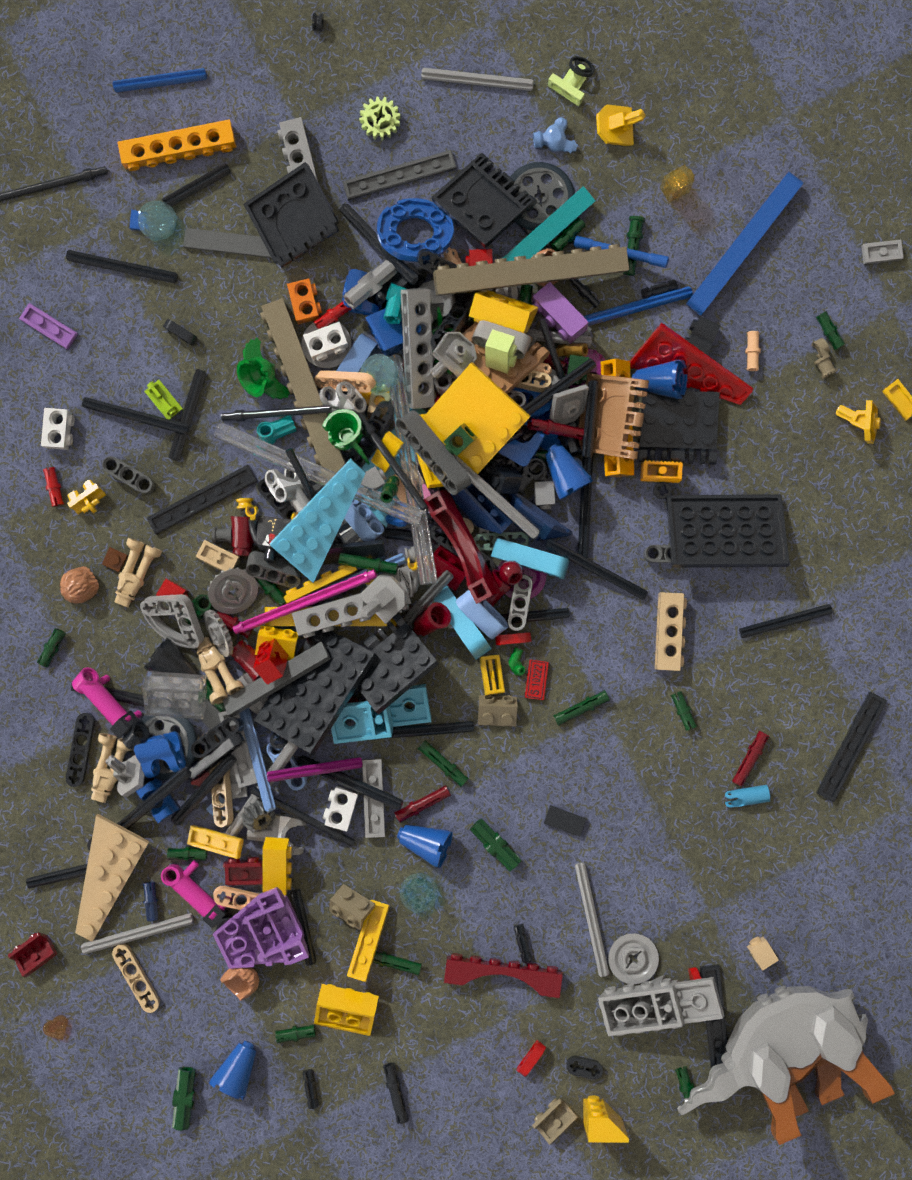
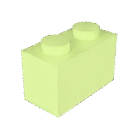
M492 329L485 345L486 367L508 374L510 367H514L517 356H515L517 350L515 336Z

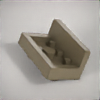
M479 695L478 725L516 727L517 697L510 695Z
M344 884L330 899L329 911L335 917H340L349 926L359 930L363 927V921L375 908V903Z
M555 1098L548 1105L549 1109L545 1113L541 1112L534 1118L535 1123L532 1127L540 1132L549 1145H552L579 1118L564 1099L557 1100Z

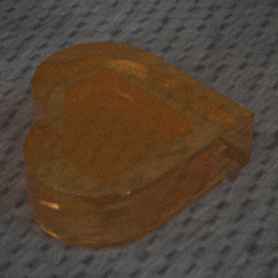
M58 1015L53 1020L47 1021L43 1026L44 1034L63 1040L68 1019L64 1015Z

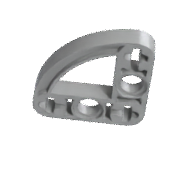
M186 595L149 596L141 602L140 608L145 619L164 639L169 638L175 645L185 648H197L204 641V635L192 602ZM162 602H166L169 605V609L165 608ZM175 615L182 634L167 626L159 616ZM184 618L189 619L190 622H191V625L187 624V623L185 622Z

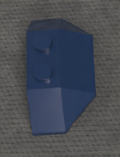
M479 472L478 475L489 484L490 481L486 477H482ZM472 483L458 494H451L454 502L479 528L501 534L513 522Z
M508 494L509 503L540 531L537 537L534 538L536 541L540 539L546 541L572 535L573 532L520 494ZM515 522L513 523L516 527L521 529Z

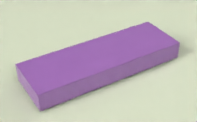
M30 303L19 318L67 350L78 335V333Z

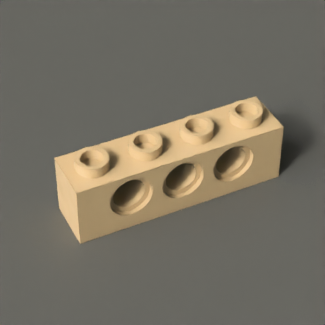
M658 593L655 669L680 671V667L684 665V656L681 655V648L685 646V636H682V628L685 629L686 617H683V609L687 607V598H684L682 593ZM670 607L676 609L677 613L674 618L668 616L667 611ZM670 626L674 627L676 631L673 637H669L666 632ZM669 645L673 646L675 650L672 656L666 654V648Z

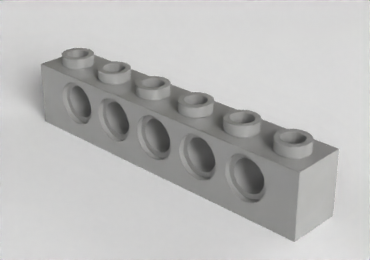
M302 118L279 122L281 129L277 131L280 142L284 141L285 148H282L284 159L289 160L290 166H287L288 173L306 162L317 180ZM293 139L299 140L295 145L289 144ZM297 157L303 158V161L300 163L294 162Z
M425 288L401 290L406 407L412 409L432 407L436 398V392L434 391L435 377L431 373L435 357L432 355L430 342L433 337L431 332L433 315L430 310L432 295L430 289ZM419 304L420 312L416 314L415 308ZM420 324L421 331L417 334L416 327ZM419 344L422 345V350L420 353L417 352V347ZM422 363L423 369L419 373L418 366ZM421 383H423L424 388H423V390L420 392V391H419V385H420Z
M402 581L399 583L406 590L407 604L401 610L409 608L408 604H412L406 581ZM360 594L294 612L292 616L297 634L307 638L314 636L315 631L322 630L323 633L332 631L335 625L341 624L342 628L352 625V621L359 619L360 622L370 620L371 617H363L361 612L366 603L359 596ZM352 604L358 608V612L354 616L348 613V607ZM332 610H336L339 613V618L336 621H332L329 618V613ZM314 615L320 618V624L316 627L311 624V618Z

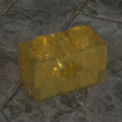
M684 164L664 176L659 188L668 203L675 201L690 191L695 181L694 174Z

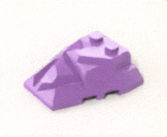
M278 887L256 896L213 933L229 969L254 967L255 964L272 966L273 963H284V965H291L309 958L302 926L288 897L284 896Z

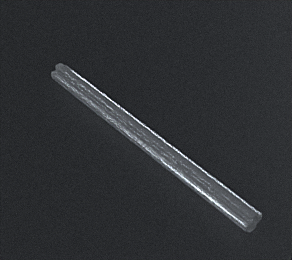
M392 355L391 357H385L384 363L390 400L394 407L393 419L396 437L404 442L399 451L401 468L424 500L416 451L396 427V420L409 413L410 409L401 356ZM405 488L420 585L435 584L438 581L426 509L422 511Z
M224 423L217 424L216 431L213 434L214 438L296 473L285 452L286 450ZM296 455L307 478L325 486L336 474L334 471ZM360 484L354 497L355 500L416 527L422 525L423 519L426 516L425 511L395 498L390 503H384L380 499L382 492Z

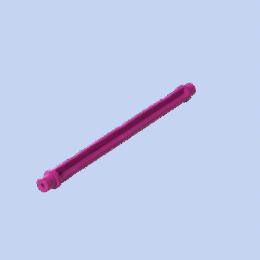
M375 570L365 571L346 581L246 621H241L238 625L233 626L235 634L245 633L264 623L338 595L351 588L369 583L377 578V573Z

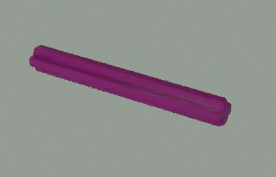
M358 757L268 771L266 775L268 782L361 768L363 763L362 759Z

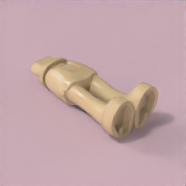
M128 538L126 545L130 548V554L123 571L118 575L119 581L117 591L115 592L117 596L114 601L125 607H129L131 600H135V595L144 586V578L154 558L160 557L162 550L146 545L136 574H133L134 567L145 543L132 538Z
M205 637L204 641L197 647V655L199 656L201 670L205 672L214 691L209 696V700L212 705L223 703V699L244 688L241 681H237L232 677L226 666L224 655H221L216 645L211 643L209 637ZM217 669L219 670L226 684V690L224 689L215 672V670Z
M99 733L98 741L103 747L98 765L93 771V787L91 788L93 793L91 799L106 803L108 795H111V790L116 781H118L113 776L114 770L112 768L108 769L106 759L111 755L117 737L111 734ZM123 738L118 739L114 756L120 762L123 761L127 751H131L123 744Z

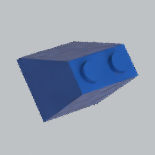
M385 309L365 318L384 356L388 358L403 349L402 318L399 324L387 323L383 319ZM420 324L416 327L417 334L421 331Z

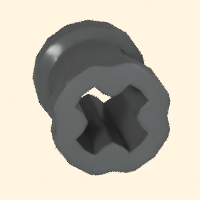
M213 527L212 542L214 544H217V542H229V544H232V527L222 529Z

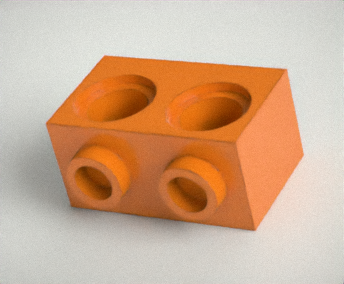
M309 278L288 283L287 286L297 324L315 321L320 318L319 314L322 313L320 302L315 301L314 295H318L315 283L311 284ZM305 288L308 290L305 296L298 294L301 289ZM312 307L313 310L310 314H304V308Z

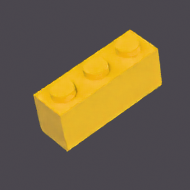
M265 837L263 845V892L278 887L285 896L287 891L291 890L292 878H289V874L292 872V862H289V859L292 857V847H289V838Z

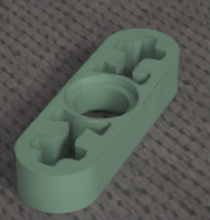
M523 532L482 533L474 537L476 543L480 537H483L484 540H490L489 536H493V548L495 539L499 536H503L509 541L508 535H512V539H517L520 535L522 539H525V542L522 543L524 546L528 545L529 539ZM476 544L480 551H493V548H489L490 544H484L483 548L480 547V544Z

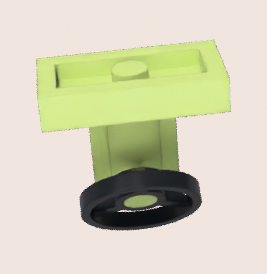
M574 56L569 61L570 70L565 77L561 79L552 73L548 80V87L577 106H580L584 99V93L579 89L586 78L593 75L595 68L586 58ZM579 61L586 62V63L589 65L590 68L586 67L584 64L580 63Z

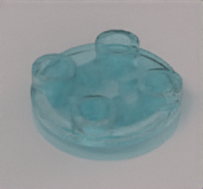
M150 201L141 207L138 214V225L146 236L153 241L168 238L173 234L177 225V216L173 208L167 203Z
M372 355L364 361L360 373H368L375 379L376 385L371 390L375 394L385 393L399 382L397 365L386 355Z
M414 873L402 882L400 899L407 909L414 913L425 912L436 903L438 887L429 875Z

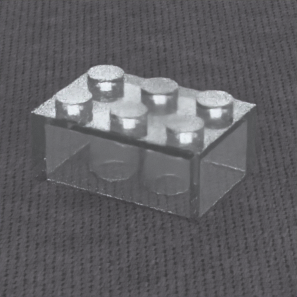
M147 671L142 687L145 715L204 719L208 704L206 675Z

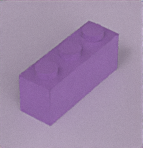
M550 282L533 295L532 305L539 307L537 313H541L545 317L547 324L558 331V335L562 340H567L571 344L588 330L589 322Z

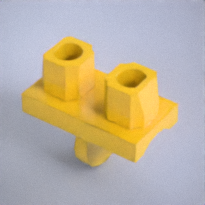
M91 480L83 484L85 489L83 493L80 494L76 490L68 494L70 502L67 504L77 514L81 512L86 513L89 510L93 513L97 512L95 506L100 503L99 500L106 496L105 492Z

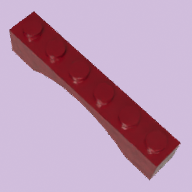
M439 490L425 498L424 501L428 505L427 509L431 517L443 529L460 558L466 576L467 587L475 603L487 601L501 593L448 490Z
M452 953L451 956H447L444 983L465 985L471 980L482 976L506 975L524 981L534 988L540 996L560 998L563 974L556 966H547L546 969L539 968V965L534 963H528V966L520 965L518 961L501 963V960L496 958H490L489 961L482 960V957L479 956L462 958L463 955L458 953Z

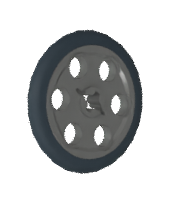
M545 162L525 164L510 176L515 181L514 184L517 183L521 186L520 190L515 194V198L523 191H527L529 195L535 198L538 193L537 187H539L540 194L544 195L541 201L542 207H540L539 199L535 198L537 203L531 209L537 211L538 216L536 218H529L527 212H525L515 221V223L526 230H535L549 217L546 213L547 208L553 207L557 210L575 194L573 184L568 175L553 164ZM542 176H550L552 179L551 183L544 184L541 181ZM523 179H532V186H524L522 183ZM561 190L564 195L562 198L557 199L553 196V192Z
M164 707L150 711L141 719L139 724L144 725L152 737L173 732L174 727L178 725L181 730L179 734L181 743L185 747V767L190 769L195 760L191 753V745L197 740V734L190 720L181 712L172 708ZM159 720H162L164 723L162 731L157 727ZM160 759V772L153 778L167 781L177 772L170 770L166 762Z

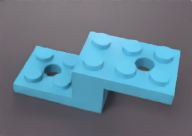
M426 684L412 686L380 714L375 712L368 701L347 703L331 728L334 744L392 737L393 727L431 722L432 718ZM406 702H412L415 705V707L412 709H407L404 706V704ZM347 719H352L355 721L356 724L354 726H348L345 723V721Z

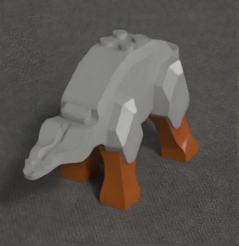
M780 986L775 989V993L769 996L767 993L758 996V1001L753 1002L739 1017L727 1042V1052L721 1057L723 1063L713 1066L709 1072L708 1080L704 1084L693 1088L690 1092V1097L685 1098L684 1104L678 1106L677 1109L681 1115H684L701 1104L724 1101L742 1087H755L761 1091L772 1114L771 1132L777 1143L781 1145L802 1136L798 1129L796 1116L808 1112V1109L796 1084L802 1082L814 1068L817 1076L815 1094L822 1105L844 1096L841 1089V1070L861 1086L865 1097L872 1104L895 1093L890 1084L862 1051V1046L866 1040L868 1018L866 1014L857 1015L852 1002L854 998L852 990L845 989L829 993L811 986H792L787 988L786 986Z

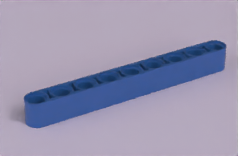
M791 172L785 175L686 303L688 307L700 316L703 314L804 182Z

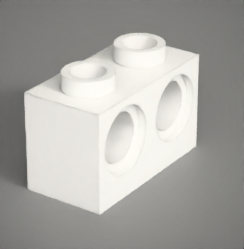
M340 322L303 335L313 361L316 359L317 361H322L328 358L327 355L332 353L341 354L349 347ZM333 336L341 337L340 342L337 344H333L331 339ZM320 342L323 344V347L320 350H314L313 346L315 343Z
M44 408L42 447L69 450V445L71 446L73 443V435L70 434V430L75 422L71 411L67 409ZM62 415V416H63V421H62V423L57 424V423H56L57 417ZM61 434V441L55 443V437Z
M336 786L335 790L331 789L328 801H331L330 808H326L323 819L326 820L325 825L347 832L359 792ZM345 794L348 797V802L340 803L338 795ZM333 813H340L342 821H334L332 818Z

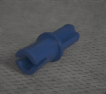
M155 881L143 883L145 898L143 903H145L146 920L156 921L158 920L157 901L159 900L156 899Z

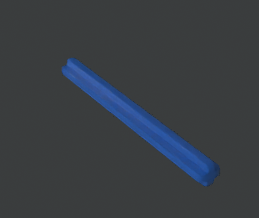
M688 286L583 317L589 322L588 326L690 298L693 292L691 287Z

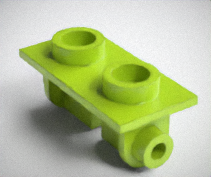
M157 380L155 383L152 381L147 385L148 389L144 392L166 419L173 418L183 409L160 380Z

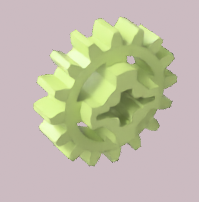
M376 97L375 102L369 99L370 104L364 103L363 107L365 110H360V116L362 117L359 120L363 124L361 126L362 130H367V136L373 134L375 140L377 136L384 140V135L391 138L390 132L396 133V127H400L399 119L401 117L400 113H397L399 111L398 106L393 107L394 103L392 100L387 103L386 97L383 98V101ZM389 110L393 117H391L390 114H387L386 111ZM381 114H383V118H381L377 123V118H379ZM367 120H369V122H373L374 126L371 127Z

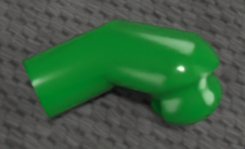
M515 647L508 664L515 675L522 676L525 673V667H523L520 661L523 650Z

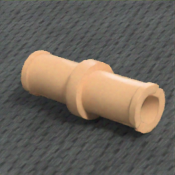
M759 331L747 332V348L745 349V354H747V371L759 370V354L761 353L759 348Z

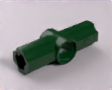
M482 818L470 828V831L483 843V847L494 858L496 857L509 872L522 861L508 846L507 841L503 840L500 834L495 832Z
M184 1066L178 1069L177 1084L172 1100V1106L174 1107L172 1128L178 1131L188 1130L190 1127L196 1069Z

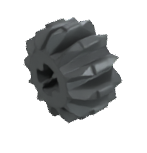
M258 799L254 803H250L248 807H244V812L241 814L244 826L252 833L256 831L260 833L262 829L267 830V826L272 825V820L276 818L274 810L266 812L262 800L259 801Z

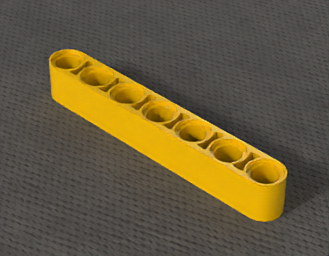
M265 607V612L278 607ZM305 607V608L300 609V610H298V611L305 610V609L312 608V607ZM348 607L349 615L354 616L357 614V607ZM332 610L329 613V618L332 621H336L339 618V613L336 610ZM292 613L265 623V626H295ZM374 614L370 620L360 622L359 619H356L349 626H387V623L385 624L377 614ZM314 615L311 618V624L318 626L320 618ZM392 618L390 621L397 626V623Z

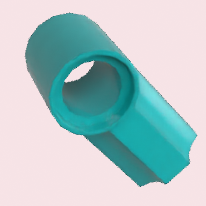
M391 283L387 292L386 300L388 301L383 319L390 324H399L402 318L401 290L406 288Z
M291 416L283 417L271 423L262 422L257 427L260 442L266 446L274 444L278 438L297 431Z

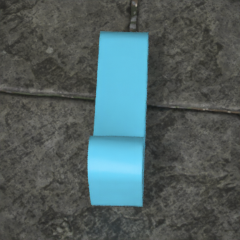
M496 538L491 554L493 558L506 562L516 561L523 567L540 571L550 576H556L559 579L565 578L570 562L567 558Z
M445 586L435 597L434 601L444 604L451 613L450 624L477 660L492 648L475 624L459 609L456 604V597L448 586Z

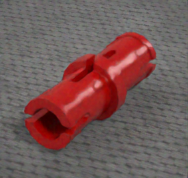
M342 301L334 308L326 310L327 313L313 322L317 328H324L333 322H338V319L348 311H351V308L346 307Z
M55 467L43 469L47 483L45 487L49 491L52 507L64 505L60 491L61 484L58 483Z

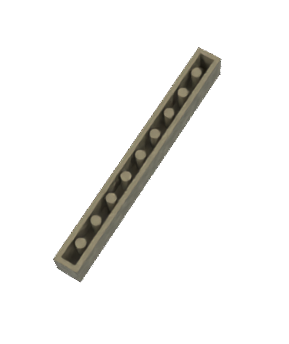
M620 244L609 245V249L603 250L601 246L590 248V251L583 252V249L571 250V254H564V251L553 252L552 256L547 257L542 253L533 255L531 259H526V256L514 257V261H507V258L496 259L495 263L488 264L487 261L476 262L475 266H468V263L457 264V268L449 269V265L437 267L438 270L433 272L436 296L623 273L629 270L627 247H620Z
M283 298L261 306L263 310L260 313L264 324L268 323L270 330H267L269 339L276 344V348H273L277 359L281 358L283 363L280 366L284 377L288 376L290 382L287 384L290 394H294L297 400L294 401L295 408L324 406L320 400V394ZM327 413L302 415L303 419H300L304 430L307 429L310 435L307 437L308 443L316 451V454L313 455L317 466L321 465L323 470L320 475L324 484L328 483L345 465L341 450L335 448L329 442L328 431H325L322 427L324 420L328 417Z

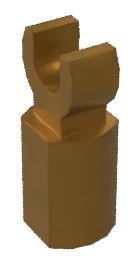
M586 343L561 344L556 348L559 357L567 356L569 358L570 355L585 357L588 355Z

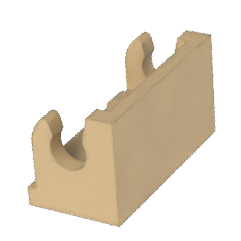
M206 540L203 541L196 555L198 560L220 571H226L229 568L235 569L236 565L240 562L238 556Z

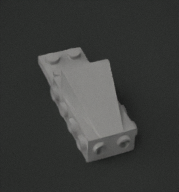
M665 975L651 981L643 982L638 986L627 984L623 988L617 989L615 986L604 989L605 991L598 998L608 1036H623L630 1033L640 1034L645 1031H661L668 1028L678 1029L686 1023L723 1019L724 1017L714 977L678 982V980L671 981L670 978L666 979Z

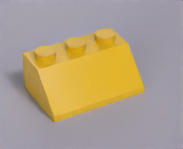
M482 290L475 293L469 316L473 317L474 321L478 323L481 320H485L527 333L539 307L489 290Z
M322 984L317 1001L314 1024L370 1036L379 996L370 992L363 993L351 988L344 989L332 984Z
M595 1095L588 1096V1099H583V1123L588 1142L629 1143L622 1118L603 1099Z

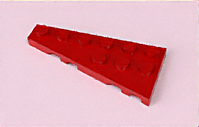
M663 323L657 327L630 360V369L635 368L638 370L675 360H683L686 364L683 372L687 374V388L693 387L703 392H719V398L739 405L753 392V388Z

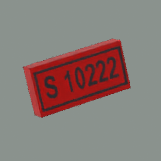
M529 659L525 698L544 700L549 662Z

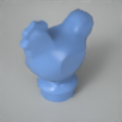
M562 117L556 119L555 124L550 125L545 133L539 130L538 132H533L534 148L541 149L545 145L552 152L563 151L571 154L577 150L578 144H576L575 140L569 141L566 139L565 130L568 124L567 120Z

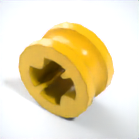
M253 498L236 499V502L239 504L237 509H246L248 506L249 509L254 508V505H252Z

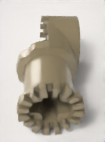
M820 338L812 342L811 346L816 348L818 352L816 356L819 358L813 363L821 371L822 379L837 372L838 369L834 368L829 359L830 349L825 339Z

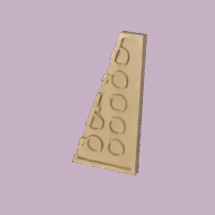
M100 814L96 815L75 932L90 941L95 939L149 843L148 840Z

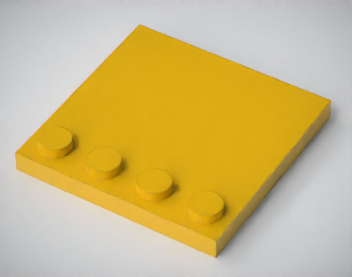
M471 362L422 419L442 442L460 425L465 423L478 438L460 453L458 457L478 474L529 419L530 415ZM456 436V443L458 445H463V439L459 436Z

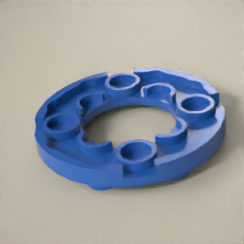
M419 198L399 200L396 205L390 208L387 206L377 221V237L381 246L399 260L418 262L417 254L425 248L442 255L449 248L453 240L454 226L452 219L435 203L429 200ZM419 218L431 224L434 234L425 243L410 244L401 239L396 229L404 220ZM429 254L422 256L423 262L431 260Z

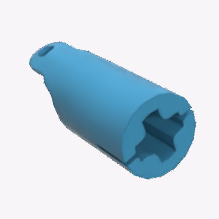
M767 785L736 789L725 793V797L728 799L739 798L734 801L725 802V805L729 808L770 802V793Z

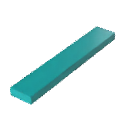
M583 186L503 258H507V261H514V257L526 256V259H531L533 255L537 254L596 200Z

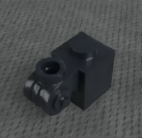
M490 460L480 471V475L490 481L489 485L497 493H518L523 476L513 467H500L497 461Z

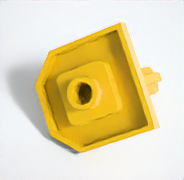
M607 104L596 115L597 134L606 144L632 146L634 145L633 124L643 121L646 115L642 109L632 112V107Z
M866 400V410H857L856 412L840 405L836 415L863 430L867 444H874L877 429H880L881 425L876 404L872 400Z

